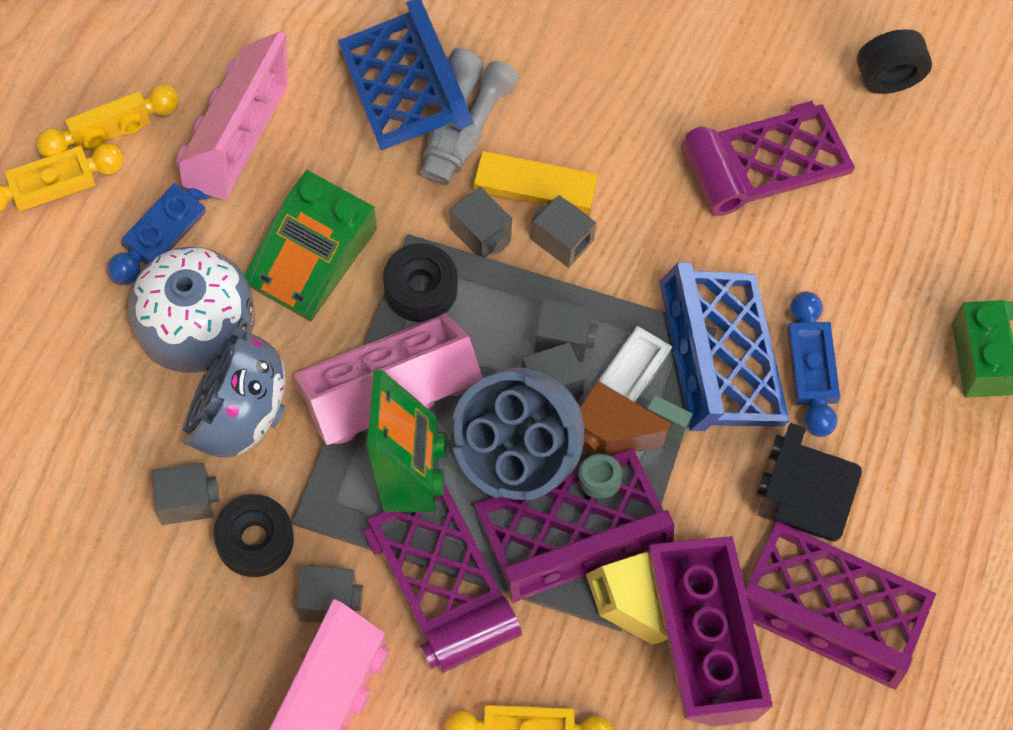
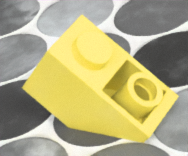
M648 552L602 566L586 574L601 617L651 645L667 640Z

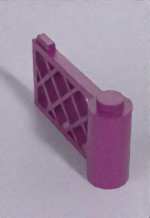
M813 101L791 106V113L720 132L711 128L697 127L687 133L681 149L714 216L733 213L746 203L853 173L855 166L823 104L815 106ZM817 119L823 131L821 137L799 129L801 122ZM776 129L789 135L790 138L786 147L764 138L766 132ZM794 138L816 147L811 158L790 149ZM742 139L756 146L749 157L736 151L731 141ZM759 148L781 156L776 168L754 159ZM821 149L835 155L839 165L829 167L816 161L819 150ZM788 159L806 167L803 175L795 177L781 171L780 168L784 160ZM751 168L772 177L769 184L753 188L747 176L749 169Z
M446 484L444 485V495L436 496V501L442 499L448 511L443 526L420 519L423 512H416L414 517L407 515L411 512H382L367 519L370 528L363 531L374 556L383 553L424 636L425 643L419 645L426 664L430 670L438 667L442 674L522 635L519 622L511 605L502 595ZM394 520L411 524L404 544L386 539L381 526ZM452 520L458 531L449 528ZM417 527L440 534L433 554L410 547ZM446 536L464 542L467 551L462 563L439 556ZM392 549L401 552L398 561ZM407 554L430 562L423 582L404 575L402 566ZM471 557L477 568L468 566ZM436 564L459 571L452 591L429 584ZM465 573L483 579L489 591L475 599L458 594ZM411 587L420 590L419 593H418L417 599H416V597H415V595H414V593H413ZM425 592L449 599L445 612L427 621L420 607ZM455 601L462 603V605L452 609Z

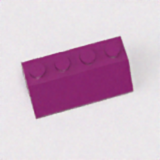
M733 536L649 545L647 547L685 720L711 726L757 721L773 707Z

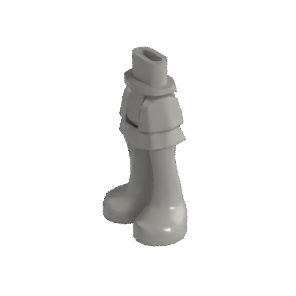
M456 48L452 50L448 62L467 103L483 75V63L475 53L467 49ZM491 61L487 65L479 94L470 111L473 125L459 130L454 121L428 132L427 148L424 150L422 157L425 162L420 171L422 176L447 185L453 174L461 171L462 164L477 149L476 142L483 136L481 131L491 110L500 98L511 93L517 85L519 75L514 68L500 61Z

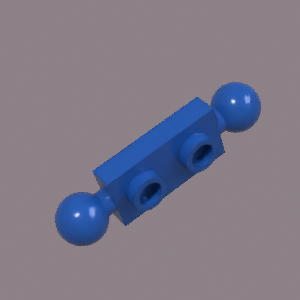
M174 183L121 239V244L128 250V253H118L111 257L107 264V273L110 279L119 285L133 283L140 272L139 264L144 262L147 265L155 257L172 250L206 213V207L199 200H207L213 196L204 194L195 188H188L185 191Z
M804 291L795 295L790 304V312L793 318L800 323H790L787 329L796 405L811 406L805 413L804 425L810 434L816 437H825L834 432L838 423L836 412L827 404H838L840 399L831 322L816 321L823 311L822 301L815 293Z

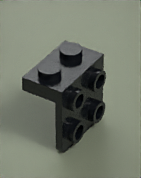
M789 423L785 436L776 434L768 458L775 460L772 473L764 471L760 480L756 496L763 498L757 516L775 522L779 521L797 530L836 542L843 535L862 475V469L856 463L801 445L806 428Z

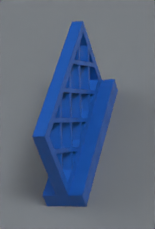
M422 0L406 2L409 10L408 13L338 40L381 151L454 121L459 130L473 125L462 91ZM405 28L408 29L401 42L389 39L393 33ZM363 45L371 46L365 56L353 54L350 51ZM382 48L394 51L388 61L376 59ZM405 53L418 56L412 66L399 64ZM369 68L381 70L375 81L363 79ZM392 73L405 76L399 86L386 84ZM415 79L429 81L422 92L409 89ZM379 93L392 96L385 107L373 104ZM402 99L415 101L409 113L396 110ZM426 104L441 107L442 109L441 112L428 117L420 115ZM390 119L403 122L398 129L383 134L382 130Z
M677 262L659 281L685 410L693 413L689 425L690 431H705L711 425L784 427L790 421L756 274L693 271L692 263ZM696 284H704L716 295L710 304L698 294ZM730 286H745L748 300L746 305L728 291ZM720 299L738 314L732 323L714 308ZM706 317L724 331L718 341L706 331L704 322ZM741 319H744L754 328L756 339L753 342L736 328ZM728 336L746 351L740 360L722 345ZM714 354L732 368V371L726 378L714 368L712 358ZM750 355L763 366L765 375L762 379L744 365ZM736 374H739L754 388L748 398L730 383ZM722 392L726 393L740 406L737 413H724L721 400ZM759 393L771 403L773 414H766L753 403V400Z

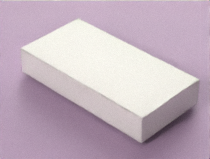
M636 326L599 381L637 403L670 355L672 346L641 327Z

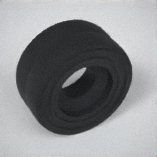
M901 29L881 34L868 41L857 54V64L863 83L869 91L877 94L895 93L908 89L926 78L932 69V60L927 50L925 39L915 30Z
M425 243L407 245L390 257L384 269L383 283L386 301L397 315L406 320L424 322L446 313L455 302L458 291L457 269L450 256L439 247ZM416 275H426L433 283L427 290L416 291L410 287L409 281Z
M258 494L238 497L221 510L214 525V542L221 560L230 570L242 576L262 577L278 570L287 561L292 552L294 533L291 520L283 506L270 497ZM248 527H262L266 531L265 540L256 546L245 544L242 541V534Z

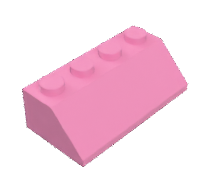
M277 32L245 45L237 59H232L229 62L221 88L216 87L214 89L207 113L204 117L200 116L195 123L193 138L188 146H182L179 151L176 166L180 169L183 187L195 188L204 194L227 201L288 87L287 41L285 33Z
M446 313L293 373L294 380L314 425L326 445L346 443L355 438L358 432L369 428L374 370H383L427 408L432 407L434 401L449 395H463L473 384L483 379L469 335Z
M333 599L270 730H349L347 728L354 713L361 715L368 703L371 690L366 687L373 673L380 675L388 660L390 650L385 649V633L342 602Z

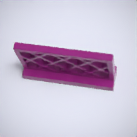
M634 448L612 455L621 467L629 464L634 474L630 485L621 484L620 489L616 492L624 495L618 511L597 504L598 498L591 497L588 501L568 493L572 484L579 482L580 467L575 468L560 485L545 494L557 499L549 515L529 508L532 500L526 501V499L517 500L505 497L498 499L493 497L474 504L475 512L504 577L506 590L512 603L586 577L587 573L602 566L648 552L647 547L651 544L674 541L675 524L669 511L663 510ZM638 484L641 488V491L636 489ZM632 498L648 504L653 514L637 519L624 513ZM563 502L584 509L578 525L556 518ZM500 509L516 513L509 529L491 523L488 514ZM591 513L613 520L609 530L601 533L593 532L584 527ZM523 517L544 524L537 540L516 532ZM551 527L573 534L568 545L557 548L544 543ZM497 536L504 538L501 544ZM511 541L532 549L526 560L512 565L509 564L505 553Z
M779 521L776 522L745 589L755 625L894 690L897 689L908 672L913 659V652L937 594ZM781 537L796 544L801 556L782 560L776 547L778 538ZM771 556L773 564L767 565V562ZM824 558L836 563L841 574L822 579L814 561ZM805 564L813 582L795 587L787 569ZM778 572L786 590L773 593L757 584L761 576ZM866 576L874 580L880 593L862 597L854 579ZM845 582L853 601L835 606L827 587ZM818 590L826 609L814 612L805 608L799 595ZM907 595L922 602L919 612L903 616L895 597ZM885 601L894 619L876 624L867 606ZM858 609L866 628L855 631L846 627L840 614ZM914 623L912 629L910 630L908 624ZM898 627L906 642L903 652L887 646L880 632Z

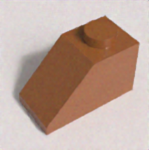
M600 381L596 383L580 407L585 430L583 451L594 454L596 452L612 456L632 448L637 452L663 447L668 439L671 423Z

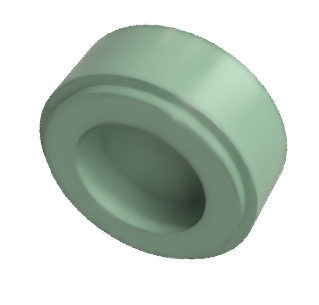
M594 454L587 457L579 468L580 487L587 495L593 498L602 499L614 495L622 484V468L619 462L606 454Z

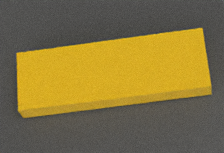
M482 151L474 181V191L481 187L487 194L539 205L544 203L549 205L560 195L580 211L590 215L598 174Z

